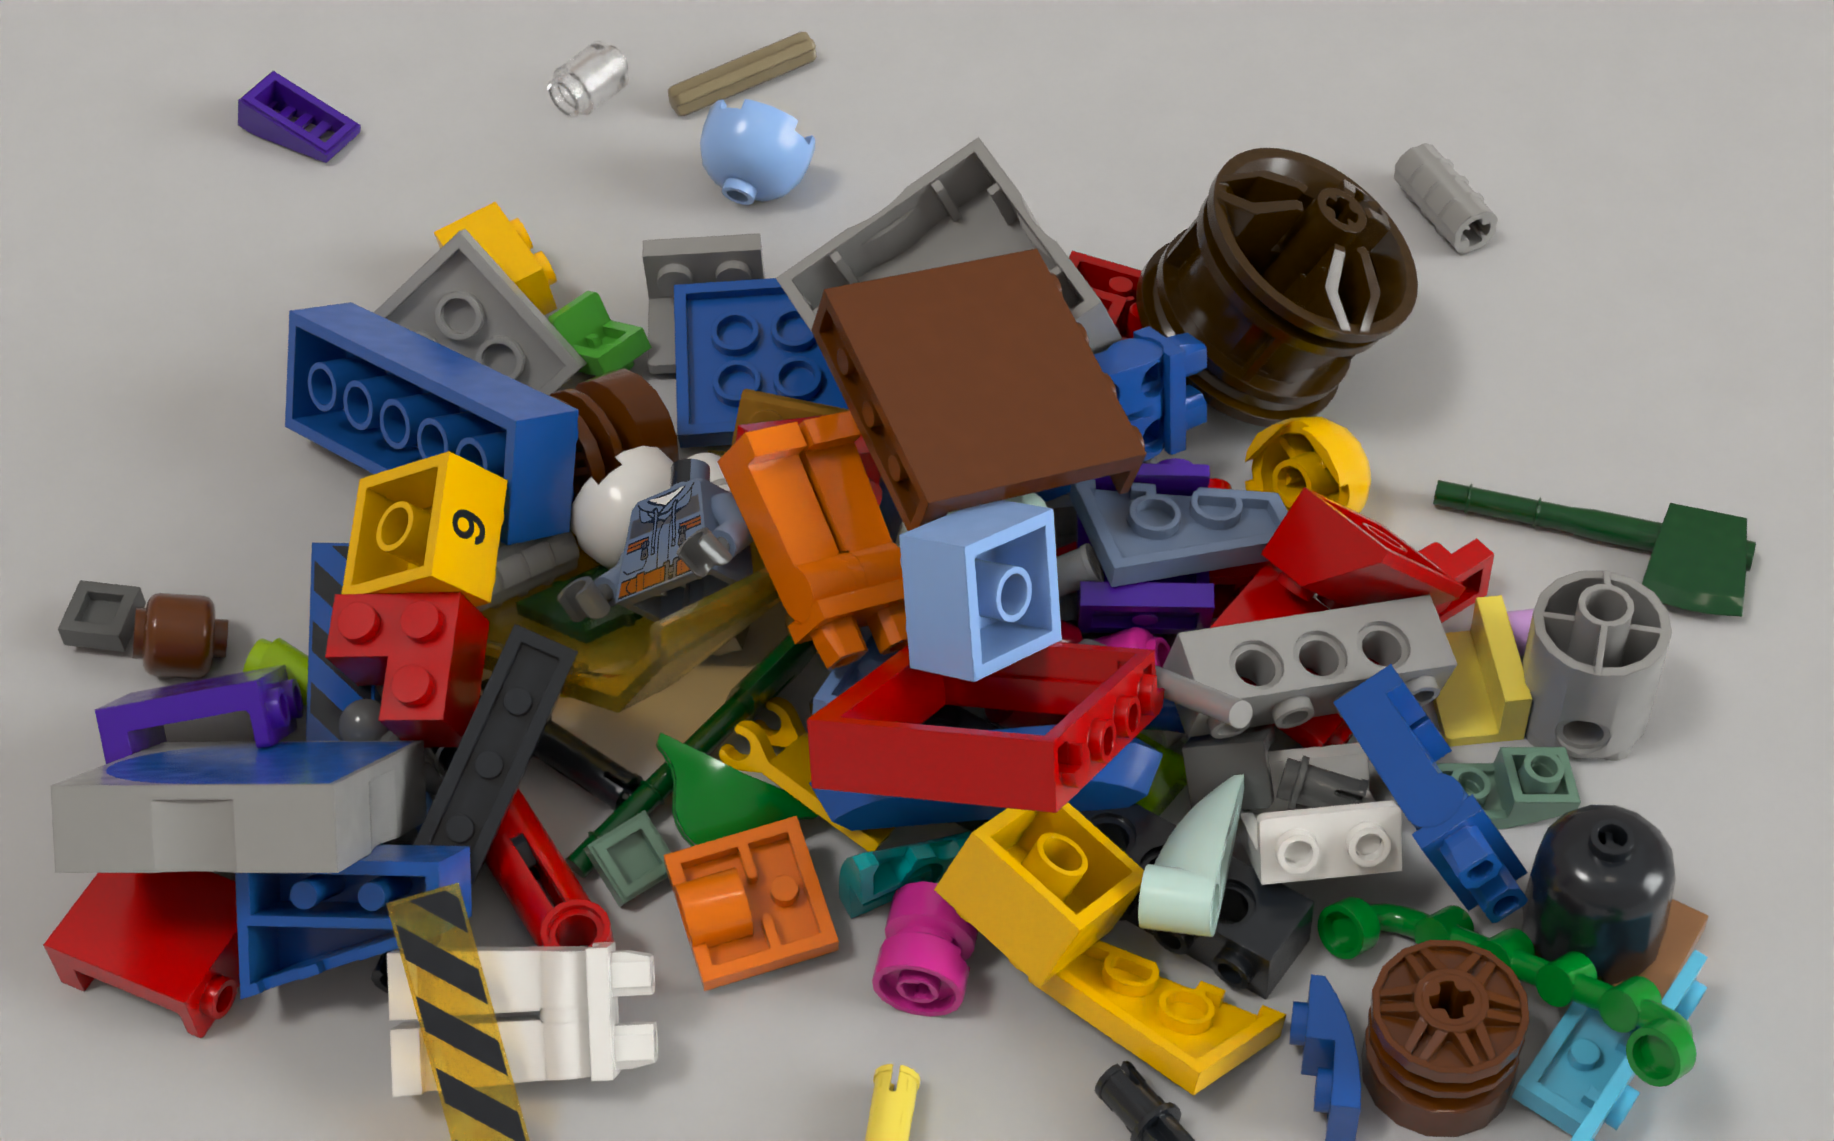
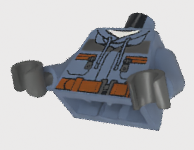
M698 459L677 460L671 466L670 489L637 502L632 509L625 548L617 565L596 578L595 581L589 576L576 579L568 584L559 593L557 598L574 623L581 622L586 617L591 619L603 618L608 615L611 607L619 604L663 626L754 591V574L750 544L754 541L732 493L710 482V466Z

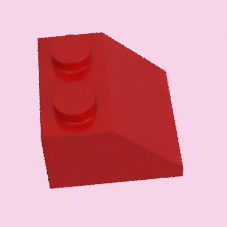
M1306 487L1302 489L1261 555L1282 571L1277 578V581L1282 586L1307 601H1311L1315 593H1317L1316 598L1331 610L1431 595L1434 606L1459 599L1466 587L1381 523Z

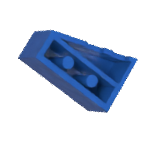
M378 845L372 850L371 854L339 873H235L240 1000L295 980H303L321 974L326 970L357 960L361 961L401 948L402 945L396 924L424 940L441 935L455 927L410 902V900L447 891L459 898L465 920L472 917L470 846Z

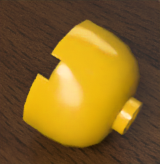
M1296 417L1283 420L1257 433L1247 449L1245 462L1253 460L1251 468L1253 479L1245 482L1246 490L1278 493L1288 511L1304 487L1358 513L1362 511L1368 500L1371 486L1369 460L1361 443L1347 428L1323 417Z

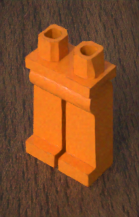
M850 410L803 420L799 425L797 422L745 432L717 461L780 600L789 616L795 620L787 626L794 644L813 640L827 670L846 666L859 660L868 652L859 629L861 627L869 626L880 654L887 655L898 652L908 645L903 577L900 563L901 552L900 548L892 542L855 445V441L861 436V433Z

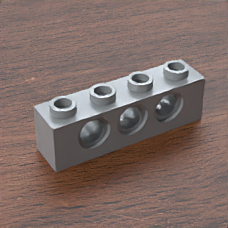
M1431 595L1180 632L1172 645L1163 668L1250 703L1253 711L1252 718L1243 728L1232 727L1175 703L1186 738L1211 734L1214 738L1222 739L1238 735L1250 727L1275 724L1279 728H1291L1307 722L1312 717L1336 713L1342 717L1333 702L1390 664H1392L1422 706L1439 696L1440 691L1458 664ZM1368 658L1375 660L1380 665L1371 662ZM1304 667L1312 669L1318 675L1308 672ZM1240 677L1253 681L1257 686L1244 682Z

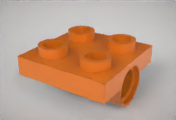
M797 816L664 855L665 868L704 991L839 950V940Z

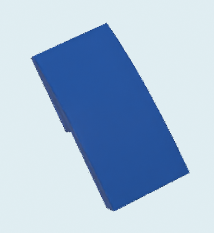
M1311 974L1307 1002L1293 1001L1289 1045L1303 1046L1301 1074L1316 1076L1313 1112L1327 1113L1325 1141H1355L1361 1110V1079L1354 1036L1341 1002L1326 976Z

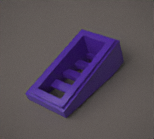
M275 71L269 73L238 100L239 127L255 136L325 163L353 140L361 130L360 124ZM293 116L298 118L294 123L289 120ZM310 123L316 125L310 132L305 130ZM328 130L335 133L326 142L319 139Z

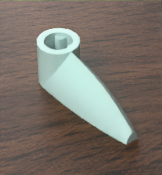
M1244 774L1233 775L1200 800L1170 834L1155 864H1147L1143 873L1139 895L1138 921L1140 928L1205 937L1214 936L1244 794Z

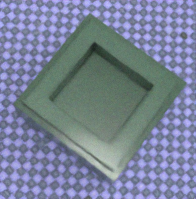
M645 810L583 849L619 907L668 877L664 864V855L671 853Z

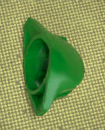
M659 734L656 748L665 759L673 781L672 814L674 823L681 837L691 847L793 816H797L798 821L812 820L819 816L785 790L744 774L668 735Z

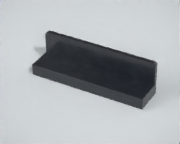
M516 624L512 628L413 844L470 846L471 891L579 655L576 650Z

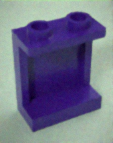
M1180 458L1165 459L1157 464L1142 463L1133 482L1155 484L1156 494L1192 496L1199 487L1208 488L1210 466L1206 464H1193L1188 460ZM1110 476L1092 479L1095 480L1096 489L1117 491ZM1076 512V549L1086 543L1091 545V542ZM1103 570L1104 582L1080 581V587L1077 591V627L1081 633H1116L1129 628L1139 627L1148 630L1151 634H1178L1180 632L1210 628L1215 606L1214 583H1210L1209 571L1111 587Z
M279 665L132 692L95 709L105 762L108 764L160 743L167 742L164 729L166 724L237 711H247L249 713L256 747L258 749L270 747L297 730L296 719L303 717V700L297 680H288L286 666Z

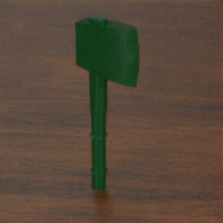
M1442 480L1437 482L1433 501L1435 505L1464 510L1465 514L1469 511L1532 524L1533 528L1537 525L1566 531L1593 540L1652 551L1642 585L1653 591L1662 604L1707 614L1743 616L1746 571L1750 572L1756 542L1747 540V518L1670 503L1663 523L1596 509L1570 507L1541 501V497L1535 500L1473 487L1472 483L1470 486Z
M789 633L729 692L725 703L684 744L707 755L713 753L735 731L734 728L738 723L744 720L752 721L766 708V703L771 698L777 697L803 671L817 652L813 640L795 645ZM666 761L646 781H640V786L594 832L589 831L588 837L566 858L567 864L577 875L586 878L595 869L583 850L587 845L645 810L647 815H649L656 807L665 804L664 800L673 792L672 776Z

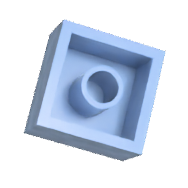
M1000 500L960 509L899 535L910 668L976 682L1062 640L1053 508Z

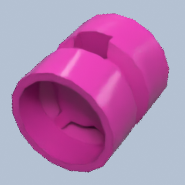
M924 881L908 883L897 889L892 897L884 929L886 939L879 950L872 984L875 993L881 1000L892 1007L910 1014L931 1017L947 1015L958 1010L962 1004L970 967L965 960L969 959L974 952L978 930L972 924L963 920L955 909L934 890L938 883Z

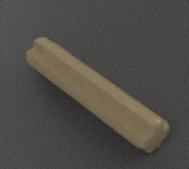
M800 31L670 86L668 89L669 103L678 116L689 115L714 104L718 100L729 98L813 62L817 57L815 42L807 32Z

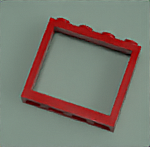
M1057 642L976 682L910 668L907 645L807 719L812 788L1057 813L1159 715L1164 702L1165 688H1157L1155 650ZM944 705L1067 715L1045 736L922 725L923 722Z

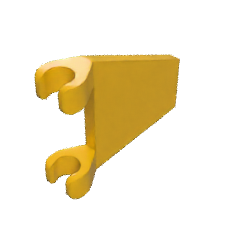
M774 697L766 703V708L775 712L780 717V730L769 728L762 720H756L755 722L744 720L736 725L734 728L735 732L746 737L749 741L750 753H739L733 745L725 744L719 750V756L723 763L739 771L762 773L868 852L876 851L891 835L895 827L851 831L831 821L809 784L811 782L808 733L805 731L797 711L789 701L781 697ZM772 746L786 748L776 756Z

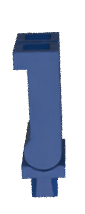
M1148 326L1134 331L1133 338L1119 340L1113 343L1108 350L1094 354L1103 373H1107L1113 380L1117 399L1131 425L1136 426L1141 432L1147 453L1144 461L1159 455L1163 449L1169 455L1186 450V431L1207 422V402L1203 394L1191 385L1186 386V377L1202 372L1204 368H1207V348L1205 344L1189 333L1166 338ZM1071 484L1035 493L1045 502L1070 493Z
M1392 664L1334 701V705L1406 818L1416 828L1417 831L1412 836L1468 912L1479 905L1493 924L1523 907L1528 902V898L1516 880L1528 873L1474 795L1469 796L1453 776L1443 774L1435 763L1452 750Z

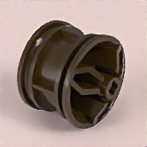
M1256 148L1237 154L1221 168L1211 183L1208 196L1201 205L1197 218L1188 229L1178 234L1172 242L1160 248L1146 263L1137 283L1136 304L1142 328L1150 326L1166 338L1189 333L1205 344L1207 348V368H1204L1202 372L1186 377V386L1191 385L1200 391L1207 404L1223 414L1245 423L1269 427L1289 418L1316 417L1334 398L1339 383L1346 376L1350 367L1351 359L1356 354L1371 348L1379 339L1392 334L1410 315L1416 303L1418 279L1411 251L1400 230L1381 205L1361 186L1332 166L1308 155L1280 148Z

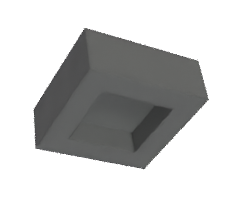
M80 580L58 627L64 645L125 652L135 628L136 607L144 608L146 604L141 588Z

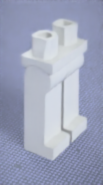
M597 942L592 944L593 947H439L479 969L488 1002L486 1004L407 961L402 947L388 952L389 1021L420 1019L421 1014L416 996L450 1015L539 1011V1015L460 1019L498 1040L508 1076L425 1031L423 1021L400 1023L390 1029L393 1097L422 1095L427 1091L441 1090L436 1068L471 1087L586 1077H591V1081L614 1080L623 1069H633L655 1063L658 1060L656 1021L619 1023L618 996L652 995L655 992L654 955L631 950L616 951L615 942Z

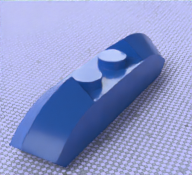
M1056 725L989 731L1045 736ZM1135 737L1068 803L1079 812L1129 808L1148 795L1163 753ZM812 788L831 821L851 831L987 820L994 818L1007 809Z

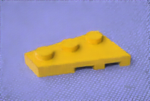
M1100 940L1039 987L1028 977L1030 983L1055 999L1059 1004L1071 1010L1193 1096L1281 1037L1287 1015L1264 1005L1261 1006L1256 1015L1223 1002L1226 990L1204 981H1200L1196 988L1192 989L1159 976L1160 970L1156 962Z

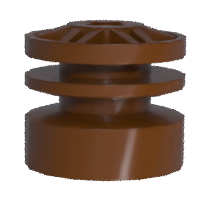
M625 368L614 370L578 383L574 389L560 390L550 394L551 397L579 410V433L575 452L574 497L572 504L590 477L600 484L609 473L622 465L615 458L621 452L640 446L658 447L673 462L679 460L677 435L669 411L657 391L641 375Z
M1428 940L1402 949L1382 966L1372 989L1371 1006L1368 1012V1026L1365 1030L1361 1054L1363 1083L1375 1106L1401 1127L1424 1136L1459 1137L1483 1129L1505 1109L1514 1086L1520 1062L1519 1056L1524 1046L1525 1035L1529 1025L1527 994L1516 974L1509 966L1490 951L1464 941Z

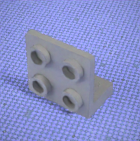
M760 233L643 240L642 258L649 297L648 340L652 347L648 350L647 362L649 372L651 374L676 373L674 285L765 279Z

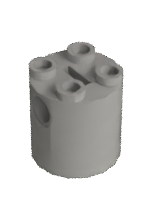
M1604 570L1578 571L1557 578L1540 593L1532 613L1522 662L1525 684L1529 688L1532 697L1525 737L1534 747H1566L1567 754L1572 757L1604 758L1610 761L1621 760L1631 753L1633 744L1644 735L1672 635L1668 610L1653 591L1631 577Z

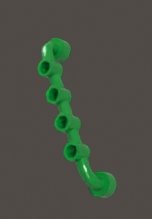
M1346 897L1324 908L1319 915L1317 923L1319 937L1325 948L1338 958L1352 959L1370 950L1377 944L1380 932L1406 935L1415 939L1417 944L1428 940L1464 941L1493 953L1514 971L1518 980L1535 986L1541 998L1551 1006L1563 1007L1571 1002H1576L1599 1011L1603 1021L1611 1029L1621 1033H1626L1639 1027L1628 1038L1626 1056L1633 1072L1649 1085L1656 1087L1668 1086L1690 1072L1695 1065L1697 1053L1691 1025L1680 1013L1662 1004L1658 988L1645 977L1633 976L1617 986H1613L1597 979L1594 964L1587 956L1580 952H1568L1551 962L1535 955L1532 941L1519 929L1508 928L1490 938L1474 932L1471 917L1464 909L1456 905L1446 906L1429 915L1402 905L1385 903L1369 905L1360 898Z

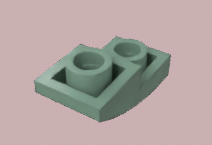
M1500 747L1494 763H1436L1441 772L1453 776L1469 796L1474 795L1497 829L1511 828L1555 818L1566 812L1578 809L1581 803L1566 747Z

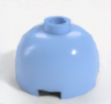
M724 99L716 101L710 107L703 125L700 150L702 165L714 183L722 188V194L733 202L751 205L754 200L763 202L782 198L796 187L807 172L815 151V138L813 135L805 138L795 131L798 120L773 106L744 99L741 109L726 108L727 105Z

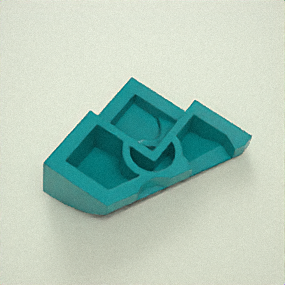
M963 832L848 857L843 862L840 870L839 899L850 918H855L891 902L897 889L908 883L924 881L939 883L972 832Z

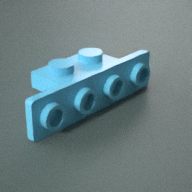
M1696 949L1662 999L1663 1005L1680 1013L1687 1021L1708 988L1696 980L1708 958ZM1572 1002L1518 1082L1512 1098L1572 1135L1573 1137L1570 1141H1595L1594 1138L1604 1123L1618 1130L1640 1094L1639 1091L1629 1086L1636 1074L1631 1069L1626 1056L1628 1038L1639 1027L1626 1033L1617 1032L1603 1021L1599 1011Z

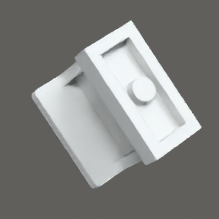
M1359 743L1268 751L1274 802L1269 808L1241 810L1237 827V834L1261 885L1402 871L1401 809L1393 800L1376 802L1369 791V784L1366 796L1362 800L1335 793L1339 797L1359 802V804L1309 808L1296 804L1295 809L1292 810L1287 808L1289 801L1276 798L1287 758L1301 761L1304 755L1310 757V765L1359 780H1369L1368 756Z

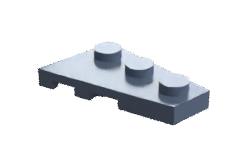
M1087 480L1071 484L1069 496L1111 587L1269 561L1261 553L1288 512L1281 497L1275 492L1199 487L1192 496L1156 494L1155 484L1133 482L1130 492L1119 495L1118 491L1096 489L1095 480Z

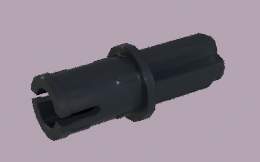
M1123 1061L1121 1066L1117 1063L1105 1071L1099 1078L1094 1091L1125 1124V1127L1131 1133L1130 1141H1195L1179 1123L1181 1118L1179 1107L1171 1102L1165 1103L1146 1083V1080L1131 1062Z

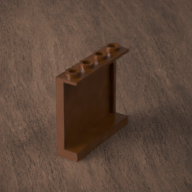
M1037 248L824 289L811 331L907 531L944 517L948 512L1105 476H1110L1119 495L1128 493L1147 455L1143 437L1139 429L1131 425L1117 399L1113 380L1107 373H1103L1089 346V339L1085 328L1081 323L1076 322L1063 298L1061 284L1057 276L1049 272Z

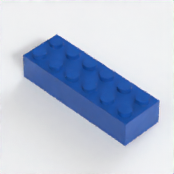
M352 302L289 311L286 428L372 474L450 451L508 480L500 542L505 545H512L569 532L571 504L574 497L573 478L576 442L579 433L578 409Z

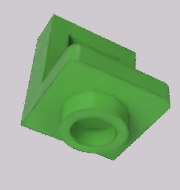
M586 291L548 317L549 322L587 362L578 372L599 376L624 368L630 370L635 364L634 360L652 348L643 327L610 319L597 292Z

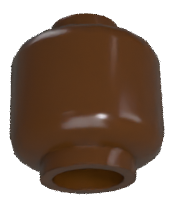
M170 593L154 594L148 600L146 608L136 607L132 659H142L145 671L153 676L203 678L211 669L213 657L226 658L228 619H215V605L209 597Z

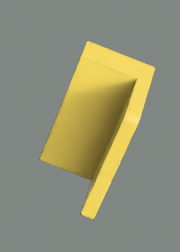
M1502 595L1478 597L1475 600L1470 631L1445 633L1458 665L1440 691L1439 696L1433 700L1441 734L1450 747L1523 740L1532 702L1530 690L1525 684L1522 662Z

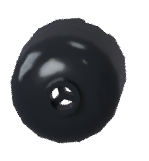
M1616 805L1584 806L1566 812L1548 827L1535 855L1525 895L1528 898V902L1522 907V931L1532 941L1536 956L1552 962L1568 952H1580L1592 961L1597 977H1602L1601 981L1611 985L1640 975L1656 960L1666 932L1676 881L1672 848L1660 829L1637 812Z

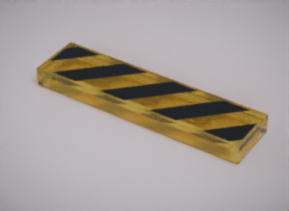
M452 883L387 902L386 905L451 1141H530L459 883Z

